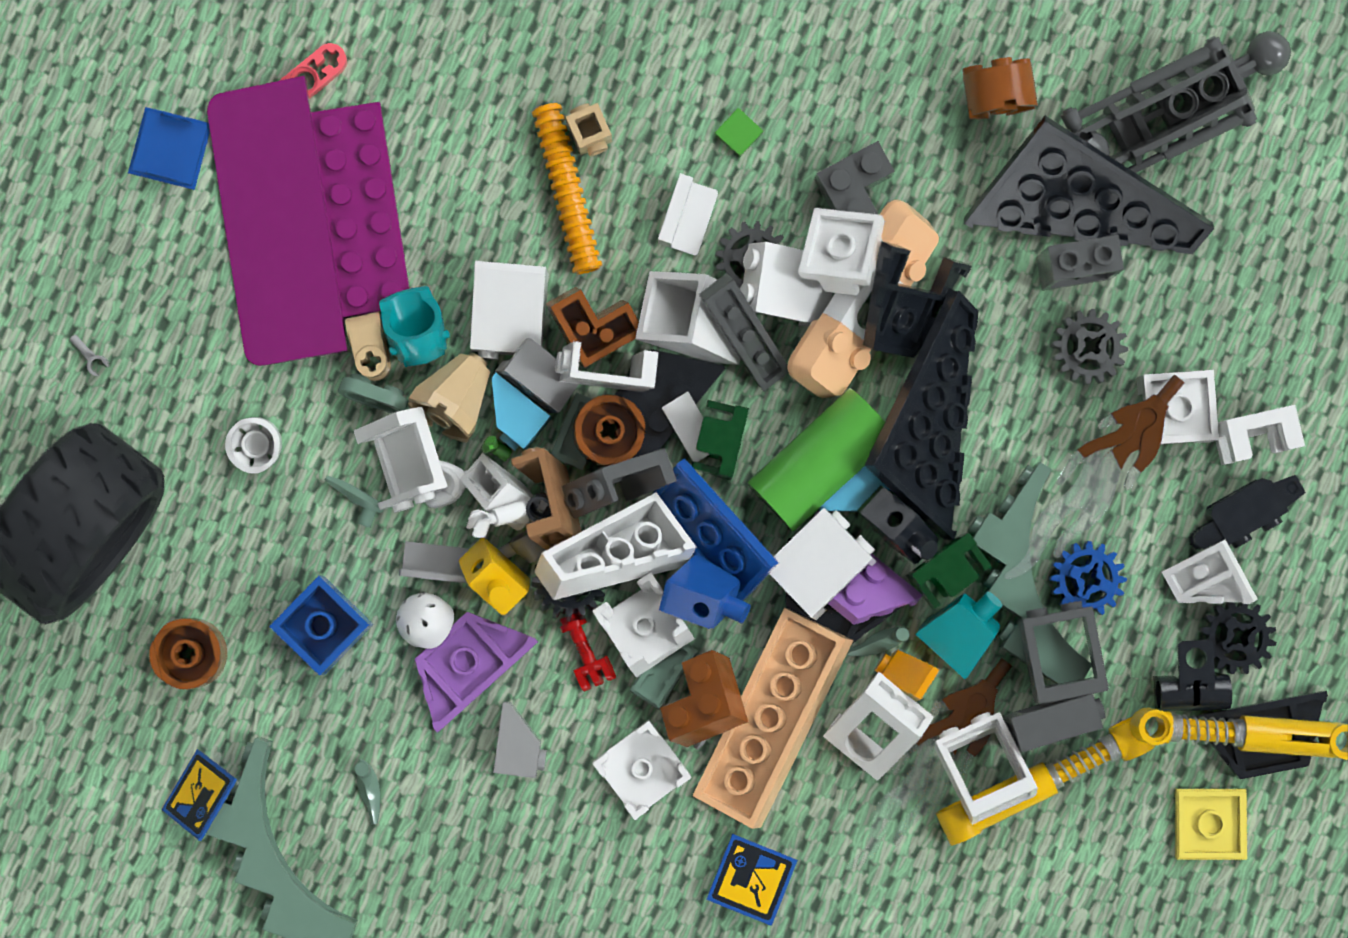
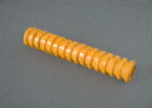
M550 103L535 108L532 111V116L537 118L534 124L536 128L540 129L537 135L538 138L542 139L540 147L545 149L542 155L548 161L545 164L546 169L550 170L548 178L553 180V183L550 185L551 190L556 192L553 197L559 203L556 205V209L561 211V215L558 216L559 221L564 223L561 229L562 232L567 234L564 236V240L569 242L567 252L572 254L569 260L570 263L575 265L572 271L577 275L586 274L600 269L603 265L602 261L597 259L600 256L599 250H595L597 241L592 240L594 230L589 228L592 222L586 216L589 214V210L584 208L586 199L581 197L584 191L578 185L581 183L580 177H576L578 168L573 166L576 160L570 154L573 152L572 146H568L570 137L565 135L568 129L562 123L565 121L564 115L560 114L562 106L561 104Z

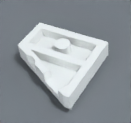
M1226 539L1162 572L1178 603L1207 602L1222 604L1224 602H1243V604H1251L1258 600Z

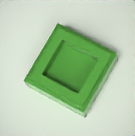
M737 108L714 135L740 158L763 134V130L742 110Z

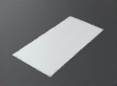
M689 392L663 406L662 409L692 461L698 462L710 455L696 449L703 416Z

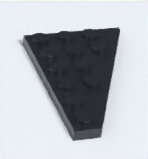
M1047 116L1041 119L964 217V224L972 228L973 225L997 227L998 231H1019L1022 234L1051 237V234L1071 236L1074 237V240L1078 241L1118 235L1120 246H1127L1128 244L1151 246L1152 250L1163 251L1171 249L1177 253L1193 254L1214 230L1213 222Z
M960 291L948 292L864 464L868 470L945 540H954L957 531L952 530L954 506L960 505L959 487L962 482L965 453L960 452L962 429H967L968 425L967 408L970 404L972 376L967 375L969 353L975 352V330L979 314L976 307Z

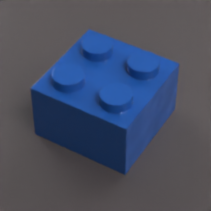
M319 575L269 627L321 676L325 675L374 624L325 576Z

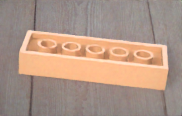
M784 608L741 695L748 723L723 732L692 796L752 829L761 828L854 640L814 622L789 608Z

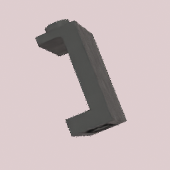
M663 448L601 468L561 487L572 517L576 519L617 502L618 496L613 486L615 483H620L627 502L672 484L677 479L667 452Z

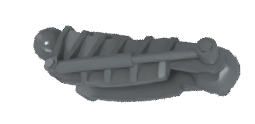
M1266 31L1252 39L1249 43L1247 54L1234 60L1227 44L1222 45L1220 38L1213 36L1206 40L1204 47L1131 82L1129 87L1080 111L1072 107L1062 111L1063 114L1060 116L1067 130L1070 129L1072 133L1109 156L1110 150L1107 140L1102 134L1096 132L1097 129L1108 124L1121 149L1120 152L1110 157L1119 163L1128 160L1132 164L1128 169L1137 173L1164 159L1170 160L1240 125L1249 127L1255 124L1257 120L1254 113L1255 107L1243 79L1255 72L1269 76L1281 72L1288 65L1291 57L1290 43L1279 33ZM1210 77L1214 82V89L1211 94L1206 95L1203 83ZM1178 93L1184 99V106L1179 112L1173 107V99ZM1126 98L1125 103L1117 107L1114 103ZM1151 104H1156L1157 108L1142 115L1141 109ZM1103 109L1102 115L1084 125L1081 124L1083 122L1082 119ZM1224 114L1229 115L1225 118L1218 120V117ZM1161 116L1167 127L1151 134L1147 122ZM1201 126L1204 127V128H1202V129H1200V130H1198V131H1196V132L1193 133V130H1195V129H1197V128H1199V127H1201ZM1177 138L1179 139L1168 145V142L1175 140ZM1151 150L1157 153L1142 160V155Z

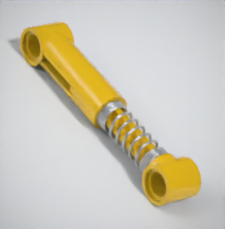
M1152 708L1139 709L1130 720V731L1133 736L1141 742L1152 745L1168 744L1170 741L1178 743L1181 739H1184L1186 743L1194 740L1196 744L1199 741H1204L1205 744H1208L1210 741L1215 745L1218 742H1223L1224 746L1227 743H1231L1234 747H1238L1240 751L1348 760V724L1339 722L1241 716L1240 719L1233 720L1231 718L1228 721L1220 718L1216 721L1214 717H1210L1209 720L1204 716L1197 719L1194 715L1188 718L1186 715H1172L1171 712ZM1154 717L1158 722V728L1153 735L1149 736L1145 731V724L1148 719ZM1344 732L1347 742L1344 748L1339 750L1336 746V739L1340 733ZM1292 734L1319 736V742L1292 740Z
M1131 717L1111 726L1108 729L1109 734L1099 738L1096 744L1090 742L1088 748L1081 747L1078 753L1072 751L1071 756L1064 755L1063 760L1059 761L1056 759L1054 764L1049 762V764L1045 765L1041 762L1029 768L1038 787L1036 796L973 825L960 800L940 809L935 814L950 845H957L978 835L983 829L1058 794L1057 788L1060 789V787L1064 786V782L1068 780L1073 782L1072 778L1077 776L1081 778V774L1085 772L1090 774L1091 769L1096 767L1098 770V766L1103 763L1107 766V761L1109 760L1114 762L1120 758L1123 761H1129L1155 748V745L1141 742L1133 736L1130 731ZM1014 775L971 798L975 801L1019 780Z

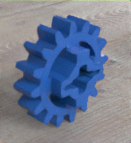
M1085 541L1083 550H1081L1077 543L1071 544L1072 553L1069 554L1064 550L1060 551L1059 555L1063 559L1062 563L1052 562L1051 564L1054 569L1058 570L1057 575L1049 576V580L1057 582L1058 586L1051 590V593L1062 595L1058 603L1060 606L1065 603L1082 601L1083 607L1093 606L1098 615L1105 614L1103 605L1106 604L1114 608L1116 603L1112 597L1114 595H1124V592L1118 588V583L1127 582V578L1119 576L1118 571L1122 570L1125 566L1124 564H1114L1113 560L1117 555L1115 551L1107 555L1104 554L1105 544H1099L1095 550L1091 541ZM1089 556L1084 565L1079 567L1071 565L1078 557ZM1103 564H1105L1109 571L1110 580L1105 579L1102 571ZM1091 570V577L1095 579V584L1084 587L1085 581L1080 576L1082 573H1089ZM1065 577L1071 580L1074 587L1072 595L1066 587ZM1097 591L1104 593L1097 601L1086 603L1090 594Z

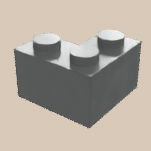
M876 141L818 172L814 180L830 210L879 215L866 191L890 179L895 171L879 141Z

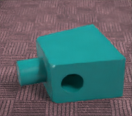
M986 592L977 602L963 593L926 619L919 627L916 635L961 677L966 679L1000 629L999 623L993 616L1002 607V603L991 592Z

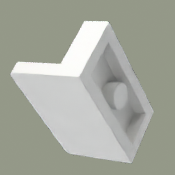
M680 173L658 237V244L694 256L698 255L718 191L694 183L693 177Z

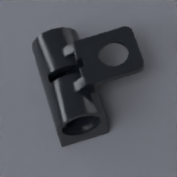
M1180 641L1177 644L1178 677L1172 675L1153 676L1155 709L1160 711L1230 709L1232 705L1231 679L1228 674H1215L1214 645L1212 641ZM1192 648L1203 650L1206 656L1204 665L1197 669L1190 667L1186 661V654Z

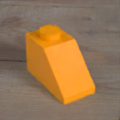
M896 650L891 656L885 653L874 671L880 672L917 702L921 700L939 672V669L907 653Z

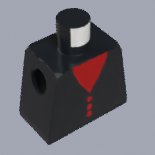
M882 485L858 508L857 511L883 540L913 564H918L922 559L928 560L936 554L939 538L913 510ZM891 515H894L902 523L897 527H891L888 525V519Z

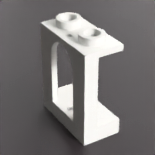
M878 672L842 715L838 714L823 737L878 781L922 737L934 716ZM871 711L899 733L884 749L857 728Z

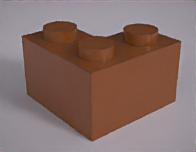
M574 287L545 304L567 344L581 342L579 364L584 368L636 338L639 320L629 302L620 300L595 315L582 290Z
M710 650L682 662L691 695L660 708L669 741L689 747L748 723L729 657Z

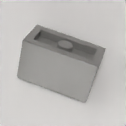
M531 338L525 339L510 360H503L495 371L547 413H559L579 385L559 382L560 373H555L556 358Z
M405 541L402 569H399V576L467 583L458 560L469 548Z

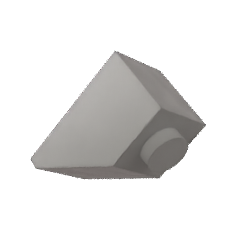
M504 701L502 704L493 773L536 778L538 770L544 771L547 750L541 749V740L513 703Z

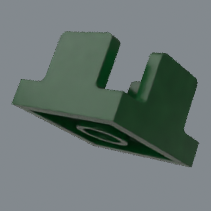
M707 400L705 409L730 415L731 421L708 416L703 418L696 449L697 451L710 454L706 457L718 459L721 464L720 467L692 462V467L697 472L731 480L749 408Z
M969 532L960 534L936 552L932 558L925 560L905 575L911 584L923 595V598L932 609H936L941 604L926 585L929 579L943 597H954L979 578L977 572L966 559V552L969 553L982 572L992 567L976 546L977 543Z

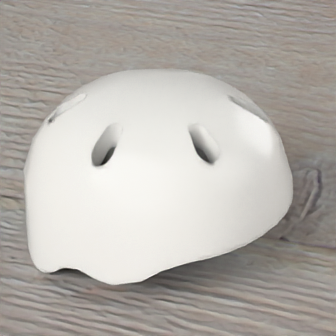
M261 417L240 420L229 430L225 440V450L228 458L237 468L247 473H260L268 469L279 458L282 449V438L278 429L273 423ZM240 428H242L246 432V434L240 432ZM236 447H242V450L239 451V452H236V451H235V448H236ZM267 454H270L272 458L269 459ZM252 458H254L253 466L250 465Z
M427 592L409 596L402 602L396 615V625L401 637L414 647L426 649L439 646L450 633L454 621L452 607L439 596Z

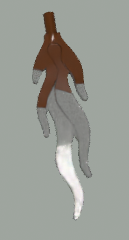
M1173 375L1157 395L1153 394L1142 402L1119 408L1098 423L1099 429L1115 424H1120L1121 426L1112 433L1087 442L1078 448L1068 459L1056 484L1062 485L1065 483L1077 465L1084 463L1079 477L1060 499L1050 504L1039 514L1034 525L1026 556L1017 566L1003 575L1005 579L1015 578L1030 570L1038 562L1054 529L1072 512L1081 509L1079 518L1057 539L1053 553L1056 558L1061 556L1066 544L1098 522L1112 502L1121 470L1127 458L1132 452L1138 450L1137 459L1129 469L1124 483L1126 490L1132 488L1138 476L1149 466L1159 451L1165 415L1169 408L1167 404L1185 384L1178 376Z
M1001 658L985 680L981 679L970 687L947 695L930 709L929 713L932 716L948 710L953 711L947 717L930 724L922 737L894 764L892 772L897 774L904 767L911 753L918 750L913 766L904 779L895 788L886 793L876 804L866 845L859 855L845 865L846 870H852L867 863L877 853L893 816L909 800L918 796L915 807L906 814L895 829L893 838L895 846L900 845L904 833L910 827L929 814L938 805L945 794L950 779L935 750V741L940 739L939 735L950 728L958 727L961 730L972 725L971 720L983 713L989 712L991 716L994 715L995 698L999 691L996 688L1012 668L1011 664ZM991 734L969 743L961 757L959 773L961 775L966 774L970 763L988 742ZM958 749L949 752L953 761Z

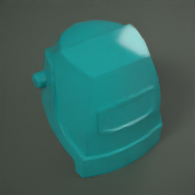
M428 286L402 290L380 300L383 330L391 346L389 351L391 355H396L400 363H403L405 367L422 365L445 355V350L447 349L446 339L450 338L448 330H445L441 309Z

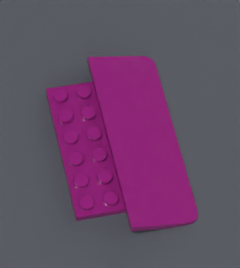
M305 76L216 94L208 103L207 115L246 358L252 364L265 366L347 352L348 345L343 318L381 312L380 300L402 290L410 289L381 103L373 102L311 112Z

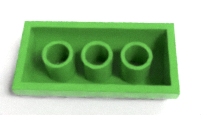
M849 388L746 483L794 532L864 467L885 421L858 393Z

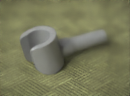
M76 334L70 338L72 344L88 361L87 370L90 374L100 376L92 368V363L96 359L102 360L104 365L109 368V361L106 357L95 355Z

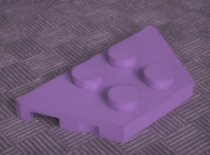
M870 554L877 562L873 566L868 564L828 604L853 625L868 621L872 616H883L892 613L895 608L907 604L909 606L916 605L923 595L877 557Z
M466 612L452 625L450 633L439 646L425 649L415 658L434 730L438 733L534 647L538 641L534 637Z

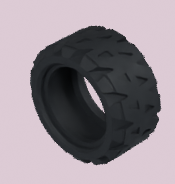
M89 423L76 427L59 438L28 469L0 505V594L40 624L46 625L60 621L73 614L113 573L151 521L164 494L165 476L161 468L101 423Z

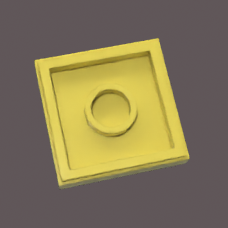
M1175 789V859L1247 860L1246 789Z

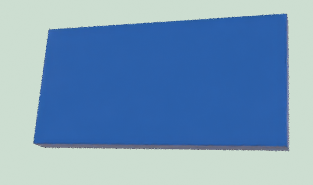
M684 458L673 468L677 481L655 490L653 494L657 492L695 544L696 549L693 555L697 554L739 579L740 587L737 598L745 601L779 562Z

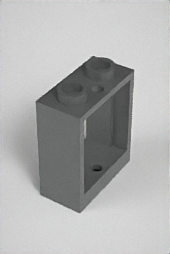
M1118 235L1048 246L1036 257L1042 291L1111 280L1124 270Z
M1082 601L1061 604L1062 611L1048 614L1047 607L1026 611L1027 618L1018 619L1034 703L1042 704L1109 691L1093 606L1083 607ZM1082 618L1094 677L1045 686L1033 627Z
M1093 694L1038 704L1002 715L1015 744L1022 753L1102 729L1101 719H1105L1106 715L1100 698L1095 699Z

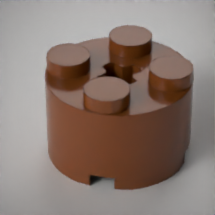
M1012 57L992 60V67L983 69V65H974L962 69L970 119H988V112H990V115L1006 114L1008 116L1033 110L1035 106L1038 107L1033 68L1029 58L1012 61Z
M601 395L593 398L581 408L574 420L573 439L576 448L585 459L599 466L607 467L631 459L640 450L644 441L645 421L642 413L633 402L621 396ZM603 422H606L607 425H612L613 423L616 425L617 430L614 432L616 438L614 440L609 436L605 438L601 436L600 432L604 429L602 426Z
M196 618L177 619L165 624L157 633L154 641H152L149 652L150 663L154 673L166 684L183 690L199 688L210 684L223 672L227 661V645L221 632L212 623ZM187 644L189 649H195V655L191 657V661L189 658H183L182 652L187 650Z

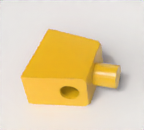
M485 537L480 538L458 560L469 587L503 616L529 591L530 578ZM481 561H484L482 567L478 569L476 566Z

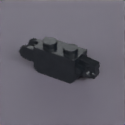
M1296 475L1276 482L1264 478L1253 480L1206 507L1204 517L1207 523L1196 528V531L1193 530L1192 533H1189V545L1194 547L1195 550H1204L1226 539L1228 545L1231 544L1235 549L1252 540L1250 533L1262 527L1265 532L1282 523L1283 521L1280 516L1289 512L1287 507L1306 492Z

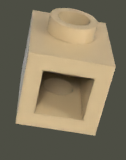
M587 103L570 111L571 114L566 116V122L580 155L588 153L592 157L608 149L607 144L612 142V134L598 103L591 106Z

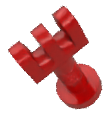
M577 613L572 614L570 622H567L565 617L561 618L562 626L559 628L562 633L569 631L574 644H576L575 647H578L577 650L583 662V666L573 670L581 689L584 692L591 689V683L587 675H590L595 686L602 685L604 680L600 672L601 669L608 681L616 679V674L608 655L596 660L589 646L590 644L586 640L587 637L581 626L587 623L586 618L581 620Z

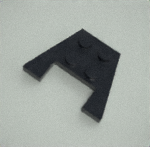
M882 241L879 248L863 345L873 350L915 358L936 319L934 316L943 304L948 292L955 291L952 288L960 275L966 278L972 266L944 257L930 291L900 284L899 280L911 250Z

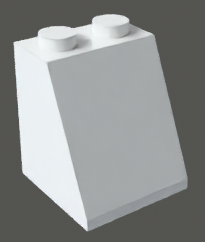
M475 261L470 342L472 352H478V355L485 360H499V354L514 355L527 338H531L542 347L549 278L546 267Z
M650 271L635 339L711 363L735 365L740 363V357L699 296L701 292L716 282L717 279L707 274Z

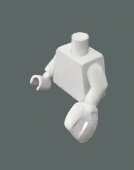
M484 453L466 471H463L456 465L439 460L447 487L434 492L436 498L425 503L431 508L450 505L460 498L465 488H468L487 511L474 510L470 514L466 528H474V537H485L490 524L495 526L507 524L518 531L522 530L526 524L534 522L526 513V505L533 494L521 481ZM539 508L536 509L540 513H543V511Z

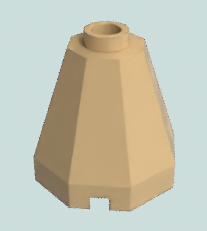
M470 353L469 355L459 354L416 386L408 399V407L410 409L423 407L429 426L432 427L434 422L446 428L442 432L443 435L450 439L467 443L475 431L489 380L490 371L487 369L488 363L475 353Z

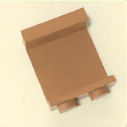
M530 448L523 451L522 456L512 458V465L534 483L545 482L551 508V517L526 524L528 537L545 550H548L582 532L579 518L574 519L572 517L561 487L570 483L567 467L544 448Z

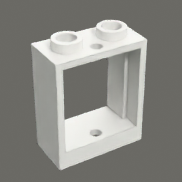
M989 712L983 713L971 720L972 725L961 730L958 727L950 728L939 735L940 739L935 741V750L972 825L1026 801L1037 794L1038 787L1000 712L992 716ZM995 732L1019 781L973 801L949 752Z

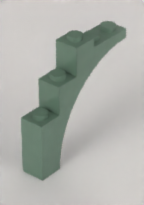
M1041 462L1036 463L1033 468L1029 465L1025 467L1017 479V483L1021 485L1014 497L1008 494L998 508V512L1002 514L1000 518L992 513H986L983 518L978 515L967 530V533L969 532L976 541L978 549L1002 565L999 570L994 567L984 580L983 585L987 587L984 594L986 592L994 594L1000 600L1004 609L1018 617L1015 622L1009 620L1000 632L999 638L1003 641L999 647L1024 664H1026L1018 619L1027 618L1026 611L1043 608L1032 576L1029 548L1031 521L1041 489L1052 470ZM1052 623L1034 626L1043 676L1055 684L1084 679L1092 667L1091 663L1065 641Z
M257 737L253 743L248 742L244 749L241 762L246 763L242 776L236 775L237 781L229 795L234 796L233 802L225 800L206 835L246 848L245 853L239 851L234 862L232 871L237 873L234 882L274 896L273 900L267 899L262 910L261 919L266 920L263 930L285 938H352L358 920L339 912L314 895L297 878L277 846L271 830L265 798V777L273 741Z

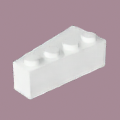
M656 492L542 552L534 573L553 600L642 578L650 572L654 575L681 568L691 559L696 546Z

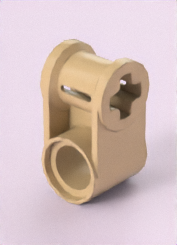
M378 311L345 319L346 331L353 350L357 370L372 381L384 379L391 370V361L386 342L387 338L383 330L381 312ZM371 356L381 361V363L376 364L375 371L365 366V364L371 362Z

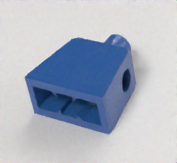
M695 554L666 581L659 611L702 627L713 629L725 617L742 624L748 616L751 605L737 598L740 587L738 578Z

